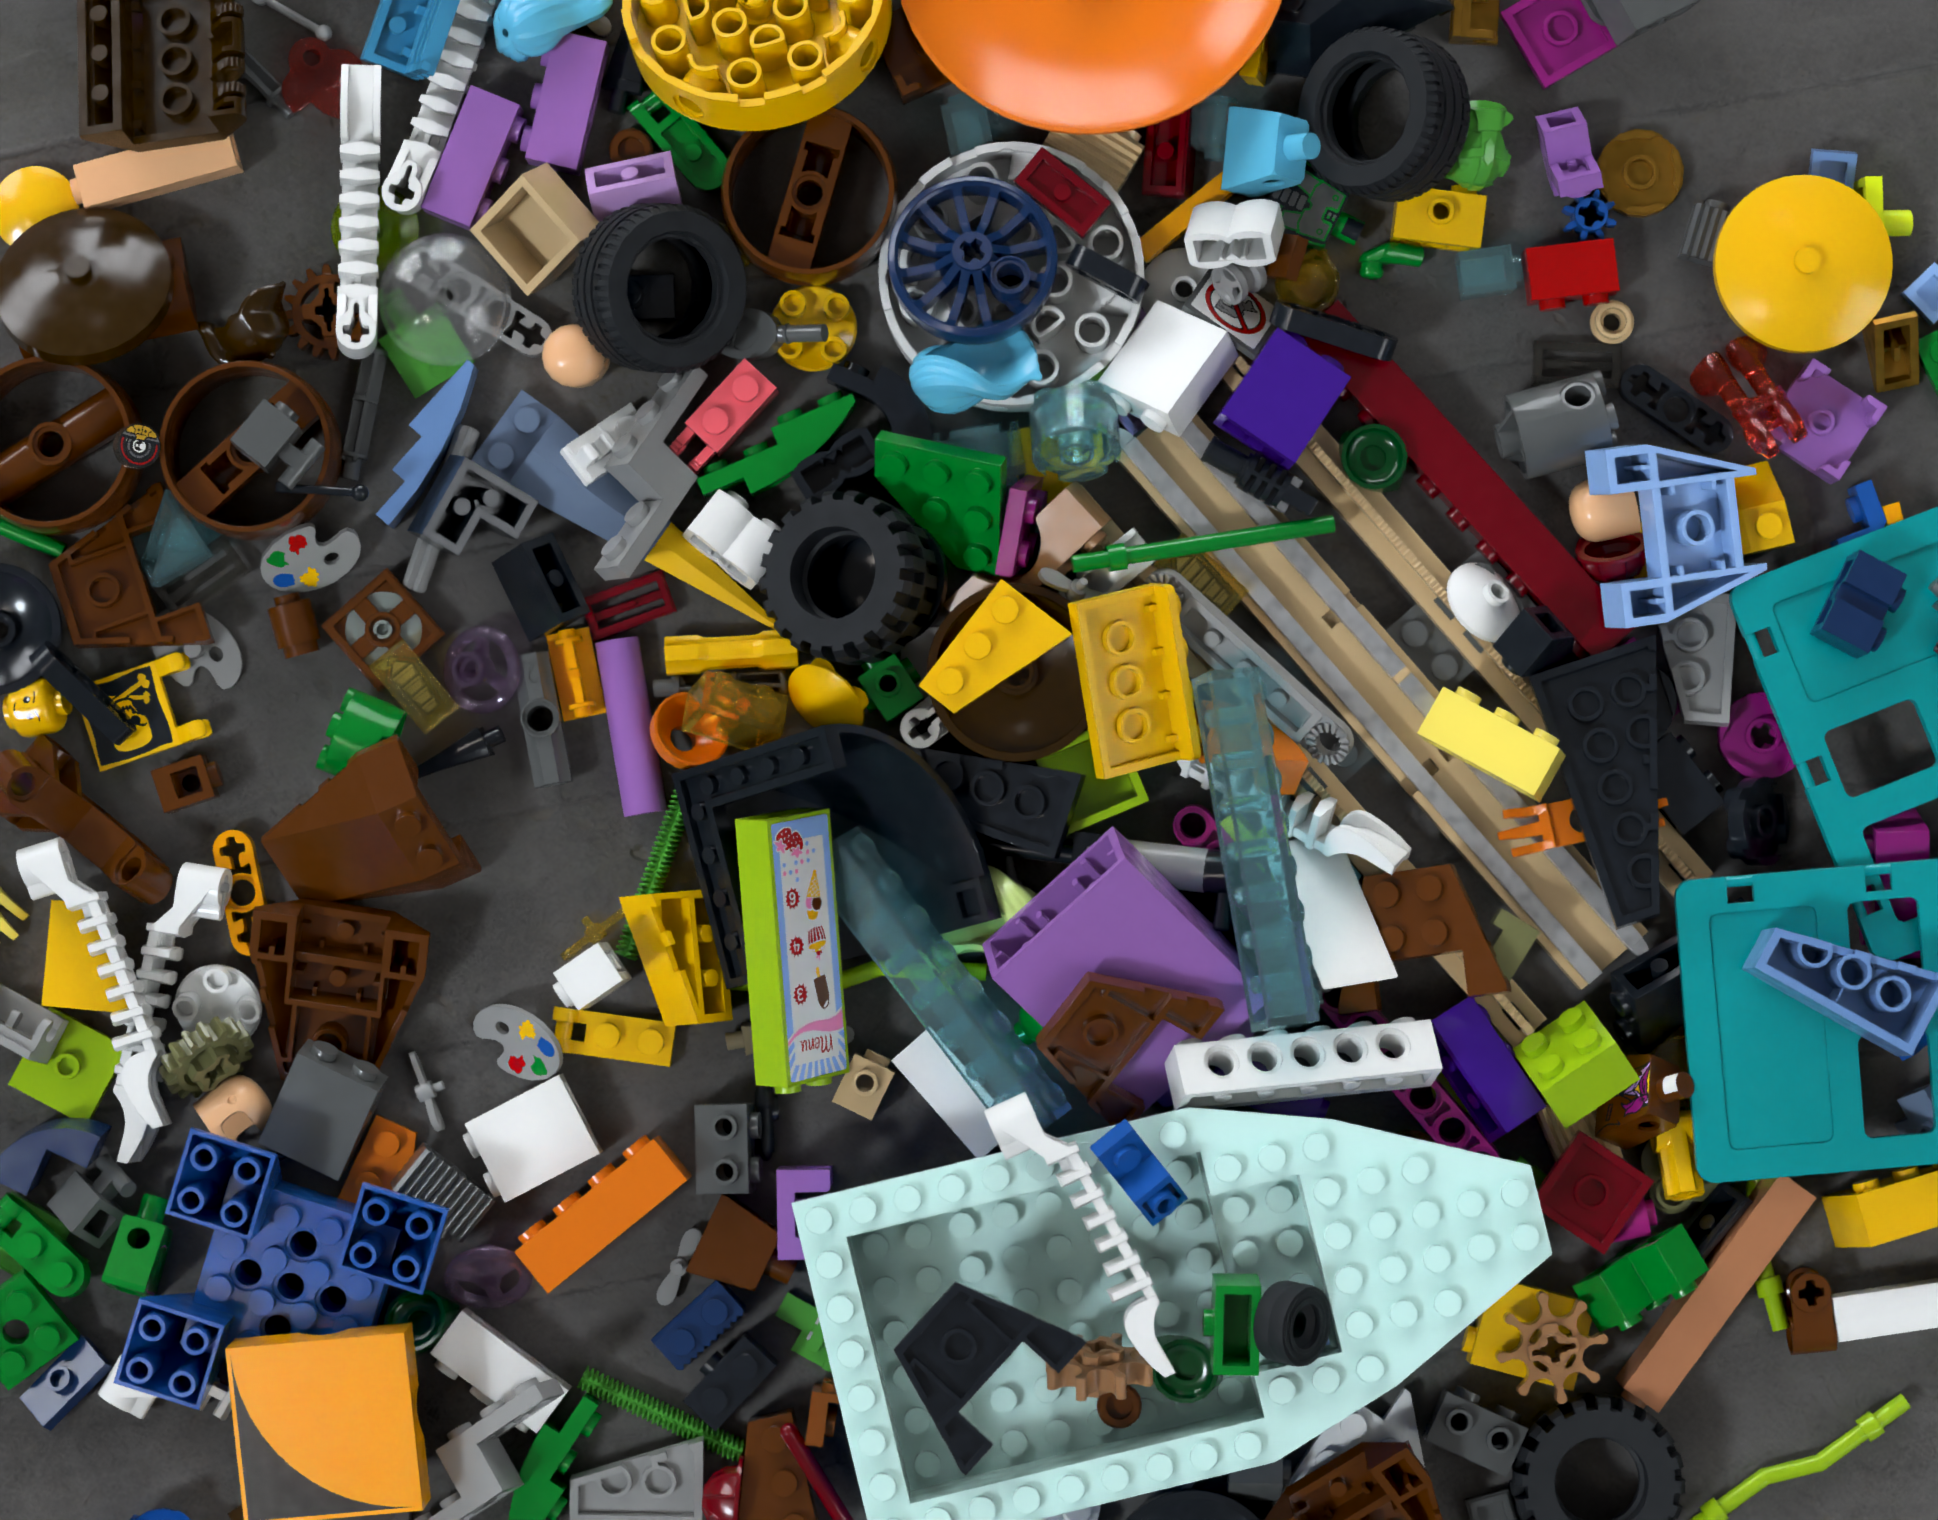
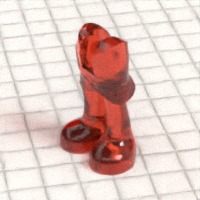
M1743 336L1731 340L1725 348L1728 362L1736 372L1744 376L1757 394V397H1747L1733 376L1729 365L1717 351L1711 352L1704 357L1693 370L1689 383L1695 392L1705 398L1718 394L1732 411L1733 418L1744 430L1743 435L1746 443L1754 449L1756 454H1762L1770 459L1780 453L1779 447L1770 432L1779 426L1782 427L1794 444L1808 436L1804 421L1788 399L1787 393L1781 385L1776 386L1764 367L1768 357L1765 345L1749 336Z

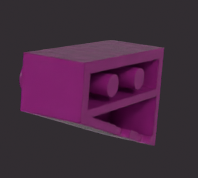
M1915 807L1868 825L1863 831V836L1874 864L1929 859L1930 830ZM1879 875L1884 889H1891L1890 875ZM1870 885L1866 887V891H1872ZM1912 897L1889 899L1895 916L1899 921L1905 922L1917 917V905ZM1876 900L1863 901L1867 914L1880 910ZM1859 928L1860 943L1861 945H1866L1861 930ZM1920 950L1898 959L1921 958Z

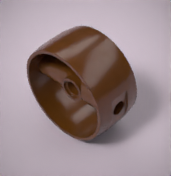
M831 107L813 118L791 126L762 131H745L728 156L722 176L721 203L723 214L731 236L739 250L755 267L765 274L794 285L822 286L833 284L863 270L880 254L882 243L891 229L897 205L899 204L896 171L890 154L881 139L857 117L843 110ZM806 124L769 253L766 257L748 242L735 221L733 196L736 179L744 161L764 139L782 129ZM852 134L875 154L886 174L889 184L886 212L874 236L856 254L840 263L812 269ZM808 185H815L823 192L820 202L813 206H806L798 200L800 190Z
M34 356L13 362L0 369V401L13 388L29 378L57 371L76 372L97 379L105 388L53 421L38 424L31 431L30 435L0 453V517L11 524L39 534L61 536L84 532L104 523L125 506L141 480L144 466H133L123 460L119 474L107 493L89 509L70 518L56 521L28 520L15 514L6 505L123 434L127 428L134 425H143L134 402L127 392L104 372L92 365H61ZM60 434L64 441L62 451L57 456L48 457L44 450L46 440L52 435ZM133 440L132 443H131V448H132V450H133L136 454H142V453H144V452L146 451V448H145V450H144L143 452H140V453H139V452H136V451L133 449V442L135 441V440ZM142 441L135 442L134 447L136 450H142L139 447L140 444H143Z
M256 360L233 361L217 365L197 375L173 399L165 414L160 431L159 457L161 469L168 489L174 499L189 516L200 524L217 533L236 539H273L285 531L310 521L323 508L331 495L308 494L291 512L262 525L232 526L214 521L210 517L256 475L265 471L254 462H245L241 457V452L231 443L230 439L241 427L240 425L182 478L179 465V446L184 426L191 412L211 391L232 380L251 376H264L288 382L268 402L275 406L278 401H281L300 417L296 424L299 425L303 433L320 419L324 433L325 451L321 472L315 483L318 486H336L342 463L341 435L337 421L327 402L319 392L300 376L284 367L269 362Z

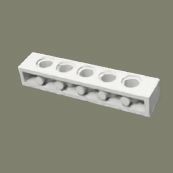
M1402 1017L1388 1024L1373 1025L1370 1021H1361L1351 1024L1347 1028L1330 1029L1329 1026L1320 1025L1309 1028L1305 1032L1289 1034L1286 1030H1273L1265 1033L1263 1036L1245 1038L1242 1034H1232L1221 1038L1219 1041L1202 1042L1198 1038H1191L1174 1045L1164 1063L1174 1110L1184 1107L1217 1109L1428 1087L1433 1084L1443 1069L1431 1019L1415 1021L1413 1017ZM1380 1048L1390 1050L1395 1058L1387 1057ZM1337 1052L1347 1054L1353 1062L1342 1060ZM1295 1057L1304 1058L1311 1067L1302 1066L1296 1061ZM1252 1061L1261 1062L1268 1071L1257 1069L1252 1064ZM1209 1066L1219 1067L1225 1075L1220 1076L1213 1073Z

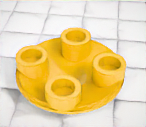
M41 166L21 168L7 176L0 184L1 238L11 246L23 232L39 221L60 212L79 209L80 206L74 200L70 182L57 171Z
M802 286L789 290L782 295L772 312V315L777 317L782 325L787 323L791 325L826 324L828 327L829 335L826 342L783 343L778 349V355L786 363L799 370L817 372L830 369L833 363L839 364L842 362L855 344L857 320L853 308L843 294L829 287Z
M816 658L810 664L801 665L791 673L788 681V691L792 703L800 715L814 728L821 725L838 723L863 725L864 709L869 704L866 693L856 686H851L845 678L835 672L833 665L829 661Z

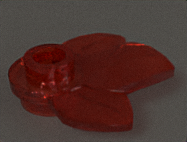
M307 37L298 40L289 51L288 64L290 72L282 82V96L286 105L292 113H296L307 107L311 102L322 113L340 119L341 65H363V63L348 50L329 49L320 39ZM306 52L315 53L319 59L318 64L315 66L307 65L303 60V54Z

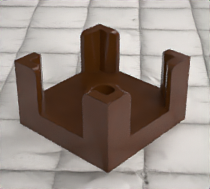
M903 8L892 11L891 27L881 55L903 105L946 87L952 84V82L939 71L924 52L911 30Z

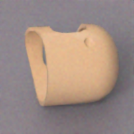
M579 324L560 326L548 336L543 345L542 360L544 368L550 377L562 386L574 388L592 386L603 378L609 368L610 359H605L602 353L594 348V345L588 341V336L584 335L583 327H580Z
M1588 479L1578 483L1571 491L1569 513L1576 532L1582 538L1592 542H1600L1640 532V515L1634 491L1612 495H1590Z
M244 1075L228 1077L219 1083L215 1090L209 1091L193 1103V1107L210 1133L235 1141L245 1130L253 1125H256L263 1131L272 1112L271 1102L263 1089L254 1080Z

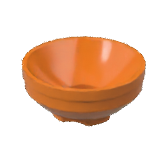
M680 692L667 697L657 707L650 723V736L656 751L667 763L682 770L719 759L725 753L729 743V726L720 708L703 695L693 692ZM675 730L685 732L692 741L691 750L682 751L677 749L671 741V732Z

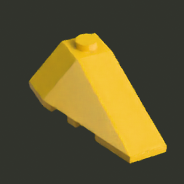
M1768 461L1746 465L1756 468L1757 475L1734 478L1743 557L1787 547L1795 543L1785 499ZM1641 522V530H1640V533L1643 534V531H1642V522ZM1646 558L1640 574L1634 578L1648 577Z

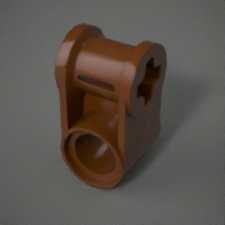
M1802 1266L1793 1269L1788 1273L1784 1281L1786 1314L1790 1328L1786 1329V1337L1790 1354L1798 1355L1837 1351V1330L1829 1283L1816 1270L1810 1267ZM1809 1280L1816 1286V1289L1809 1291V1298L1806 1299L1798 1290L1804 1289L1806 1281Z

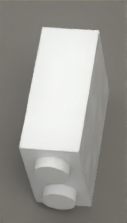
M1157 300L1102 374L1098 383L1106 396L1105 403L1115 413L1121 416H1127L1129 413L1141 419L1148 428L1155 432L1161 433L1165 430L1180 437L1239 355L1228 331Z
M563 1073L465 1123L468 1132L463 1134V1139L471 1155L474 1158L481 1156L488 1169V1172L484 1173L483 1177L494 1198L501 1195L505 1203L603 1152Z

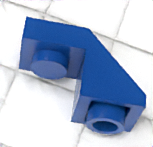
M1872 480L1847 489L1850 496L1845 499L1848 514L1854 524L1860 523L1862 530L1830 542L1831 548L1885 526L1887 520Z
M1126 1119L1122 1120L1090 1146V1149L1152 1226H1155L1163 1218L1170 1215L1188 1199L1183 1190Z

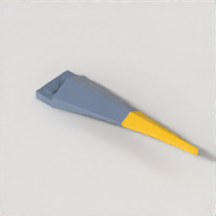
M523 390L519 392L471 459L538 500L539 505L607 541L619 533L626 522L624 520L626 513L634 504L639 502L609 472L586 487L560 454L562 448L580 435L557 414ZM668 520L643 557V560L775 630L774 622L776 620L768 617L766 611L716 563L693 547L682 536L683 532Z

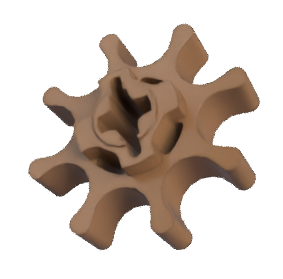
M1539 1291L1536 1293V1299L1540 1306V1312L1534 1321H1518L1511 1312H1506L1503 1315V1320L1507 1324L1518 1328L1520 1342L1512 1350L1496 1351L1495 1357L1500 1363L1511 1359H1519L1525 1363L1527 1368L1526 1376L1516 1386V1390L1520 1395L1526 1396L1531 1385L1536 1380L1548 1379L1554 1384L1555 1400L1560 1404H1564L1567 1402V1396L1563 1389V1383L1569 1374L1574 1372L1583 1373L1593 1383H1597L1600 1380V1375L1596 1371L1584 1365L1583 1353L1590 1345H1605L1608 1342V1337L1603 1332H1598L1591 1336H1584L1578 1332L1576 1327L1577 1319L1587 1309V1304L1581 1299L1575 1300L1572 1310L1567 1315L1555 1316L1550 1313L1548 1308L1549 1296L1545 1292ZM1558 1325L1565 1326L1569 1329L1570 1333L1563 1334L1558 1330ZM1535 1330H1537L1534 1337L1529 1341L1531 1335L1534 1333ZM1551 1336L1558 1343L1570 1344L1556 1349V1357L1550 1358L1543 1351H1537V1349H1541V1347H1545L1548 1344L1547 1338ZM1571 1355H1573L1571 1361L1566 1365ZM1540 1361L1545 1365V1369L1537 1368L1533 1362Z
M1113 1333L1111 1337L1099 1336L1095 1340L1086 1341V1344L1060 1373H1057L1046 1362L1047 1389L1056 1390L1062 1387H1076L1077 1401H1086L1087 1397L1099 1398L1102 1394L1113 1393L1116 1399L1124 1400L1127 1398V1385L1138 1384L1146 1387L1153 1385V1368L1139 1354L1135 1347L1122 1346V1334Z

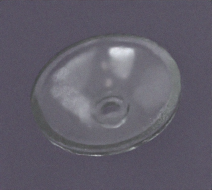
M447 233L432 234L409 243L390 261L382 276L379 287V311L389 336L406 354L430 365L455 366L464 364L467 359L469 361L477 359L489 351L499 340L510 316L511 290L504 269L483 245L461 235ZM441 289H448L453 294L452 301L447 305H441L436 301V294Z

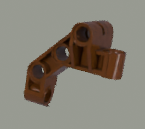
M40 734L25 752L15 749H7L0 752V816L16 825L22 831L54 832L100 868L117 887L141 903L156 904L167 896L173 883V876L169 871L170 868L143 841L82 792L79 763L68 751L48 735Z

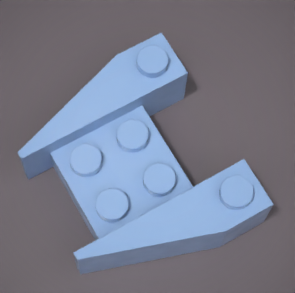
M1648 444L1624 445L1585 451L1590 495H1612L1638 491L1648 577L1600 583L1606 628H1632L1667 623L1767 570V563H1744L1734 480L1735 477L1757 475L1756 468Z

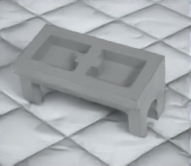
M0 983V1044L28 1060L48 1064L69 1021Z

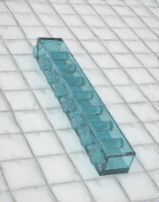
M1259 666L1212 670L1191 679L1251 1033L1299 1027L1320 1021L1318 1013L1320 998L1317 990L1314 988L1311 972L1312 952L1305 938L1303 926L1305 911L1298 897L1296 886L1297 865L1290 851L1288 839L1289 819L1283 810L1280 793L1282 778L1279 769L1276 767L1273 752L1274 731L1268 722L1265 706L1266 686L1260 677Z
M858 826L835 838L832 841L837 913L985 1108L988 1109L1026 1092L1043 1131L1073 1109L1066 1100L1061 1087L1052 1082L1039 1065L1035 1053L1025 1046L1013 1031L1006 1015L998 1011L984 993L981 982L968 972L957 957L954 947L943 939L930 922V917L926 910L914 901L904 888L900 876L891 870L878 854L874 842L867 835L863 834Z

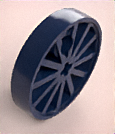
M985 176L955 177L939 182L921 192L905 207L898 217L888 245V269L891 284L905 312L918 326L928 333L957 344L981 345L993 343L1008 338L1025 328L1034 320L1046 304L1057 273L1058 252L1056 238L1043 210L1029 195L1014 185ZM963 196L988 197L981 221L975 232L971 230ZM953 199L961 235L951 230L931 208L944 201ZM999 201H1003L1019 210L998 231L988 234ZM922 218L945 243H934L910 236L908 232L915 222ZM1029 222L1034 225L1041 237L1035 241L1012 246L1003 245ZM902 249L939 259L933 263L900 268ZM976 253L980 254L981 260L973 258L970 263L965 262V256L972 258ZM1045 254L1047 264L1044 273L1030 271L1027 263L1023 260L1024 258ZM1007 275H1015L1022 280V283L1017 288L1007 289L1002 287L998 280ZM944 276L941 281L918 300H913L904 284ZM984 283L991 289L993 296L999 302L1005 304L1015 315L1002 322L993 324ZM958 284L957 293L946 322L940 321L927 313L932 306ZM971 285L974 287L982 327L958 326ZM1030 288H1037L1038 291L1028 304L1022 303L1028 296Z

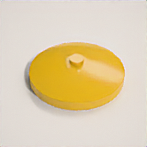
M1793 175L1778 178L1750 192L1733 208L1724 221L1716 239L1713 254L1715 287L1729 317L1745 334L1755 341L1775 350L1789 353L1824 351L1836 347L1857 335L1873 320L1886 299L1892 279L1893 256L1891 243L1886 228L1877 212L1869 202L1850 187L1830 178L1815 175Z

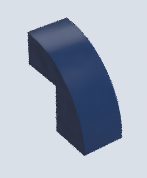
M61 1118L32 1128L0 1155V1183L24 1195H28L39 1185L52 1153H56L87 1168L99 1157L112 1126L86 1118Z

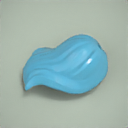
M501 0L493 18L496 48L499 53L518 63L527 61L529 57H538L546 54L559 43L563 36L602 18L611 8L613 0Z
M994 320L992 322L996 324L1004 320ZM1023 329L1008 338L988 344L964 345L950 342L946 345L930 346L916 355L909 369V379L914 393L931 410L943 414L963 412L983 399L1006 400L1028 382L1042 380V374L1039 370L1040 365L1038 363L1037 351Z

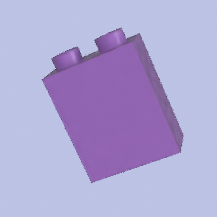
M1114 826L1106 831L982 944L992 979L1042 1027L1047 1024L1087 971L1218 998L1223 1002L1225 1011L1201 1039L1202 1042L1219 1041L1221 1038L1232 1034H1242L1245 1038L1251 1037L1261 1026L1265 1018V1010L1262 1006L1269 1001L1255 965L1220 931L1214 930L1213 924ZM1161 1020L1112 1083L1143 1099L1145 1110L1155 1101L1163 1107L1173 1105L1164 1063L1174 1045L1183 1040L1196 1037L1166 1020Z

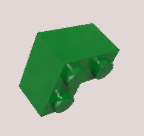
M1681 1223L1624 1247L1572 1287L1579 1299L1587 1304L1586 1310L1599 1332L1615 1326L1620 1331H1624L1643 1319L1640 1311L1644 1308L1649 1311L1660 1306L1670 1298L1669 1295L1671 1294L1677 1300L1694 1291L1698 1287L1695 1280L1708 1271L1709 1268Z

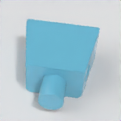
M1230 106L1221 189L1246 197L1256 198L1301 184L1305 177L1306 160L1315 159L1320 153L1321 145L1318 136L1315 133L1309 132L1307 120L1279 112Z

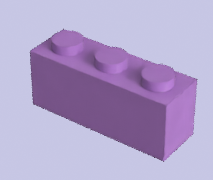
M568 33L562 37L552 50L541 55L540 65L545 66L546 71L543 83L536 82L534 85L530 108L536 109L533 125H525L520 144V151L526 152L525 159L529 165L540 166L547 162L555 171L580 176L610 52L607 41Z
M473 85L470 86L421 205L426 214L470 231L478 220L493 206L494 201L488 199L495 183L502 184L510 165V160L505 158L511 142L519 143L527 123V119L522 118L524 111L520 104Z

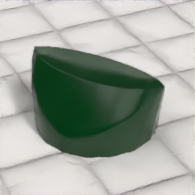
M1369 424L1350 429L1342 433L1340 438V461L1344 471L1353 482L1367 490L1381 493L1399 489L1405 473L1408 456L1405 443L1397 432L1388 426Z
M426 1289L423 1295L405 1291L398 1295L389 1305L384 1316V1325L412 1323L415 1354L418 1355L433 1347L442 1338L456 1319L459 1305Z
M1182 1335L1156 1337L1176 1372L1165 1378L1153 1368V1381L1157 1389L1166 1398L1178 1403H1194L1205 1398L1222 1382L1223 1375H1213L1210 1349L1203 1343Z

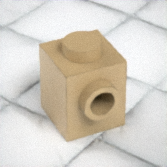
M870 1049L866 1050L864 1056L856 1052L849 1064L850 1072L845 1073L832 1102L872 1121L896 1072L888 1068L891 1059Z

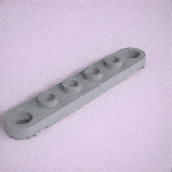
M1170 568L1157 569L1145 579L1143 585L1158 583L1159 581L1163 583L1165 581V584L1169 583L1174 587L1181 602V614L1179 616L1182 635L1187 645L1296 744H1301L1312 754V758H1316L1320 764L1323 762L1325 765H1336L1346 758L1354 744L1350 728L1188 580ZM1324 731L1326 733L1331 731L1332 735L1335 733V737L1340 738L1338 741L1339 743L1341 742V749L1337 751L1326 749L1320 741V733H1324Z

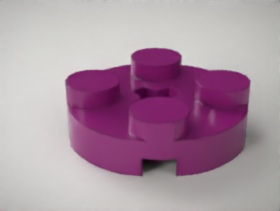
M1765 692L1747 694L1731 703L1729 727L1718 726L1717 730L1718 751L1724 757L1728 766L1746 778H1777L1792 770L1796 765L1793 764ZM1763 724H1767L1770 726L1768 734L1774 738L1771 745L1764 743L1758 748L1754 745L1755 738L1751 735V730L1753 727L1760 729Z

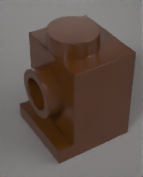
M203 754L151 771L163 811L168 814L219 798L220 795L217 788L224 786L223 776L217 761L208 762L207 756ZM190 775H196L200 781L198 789L193 792L189 791L185 786V781Z

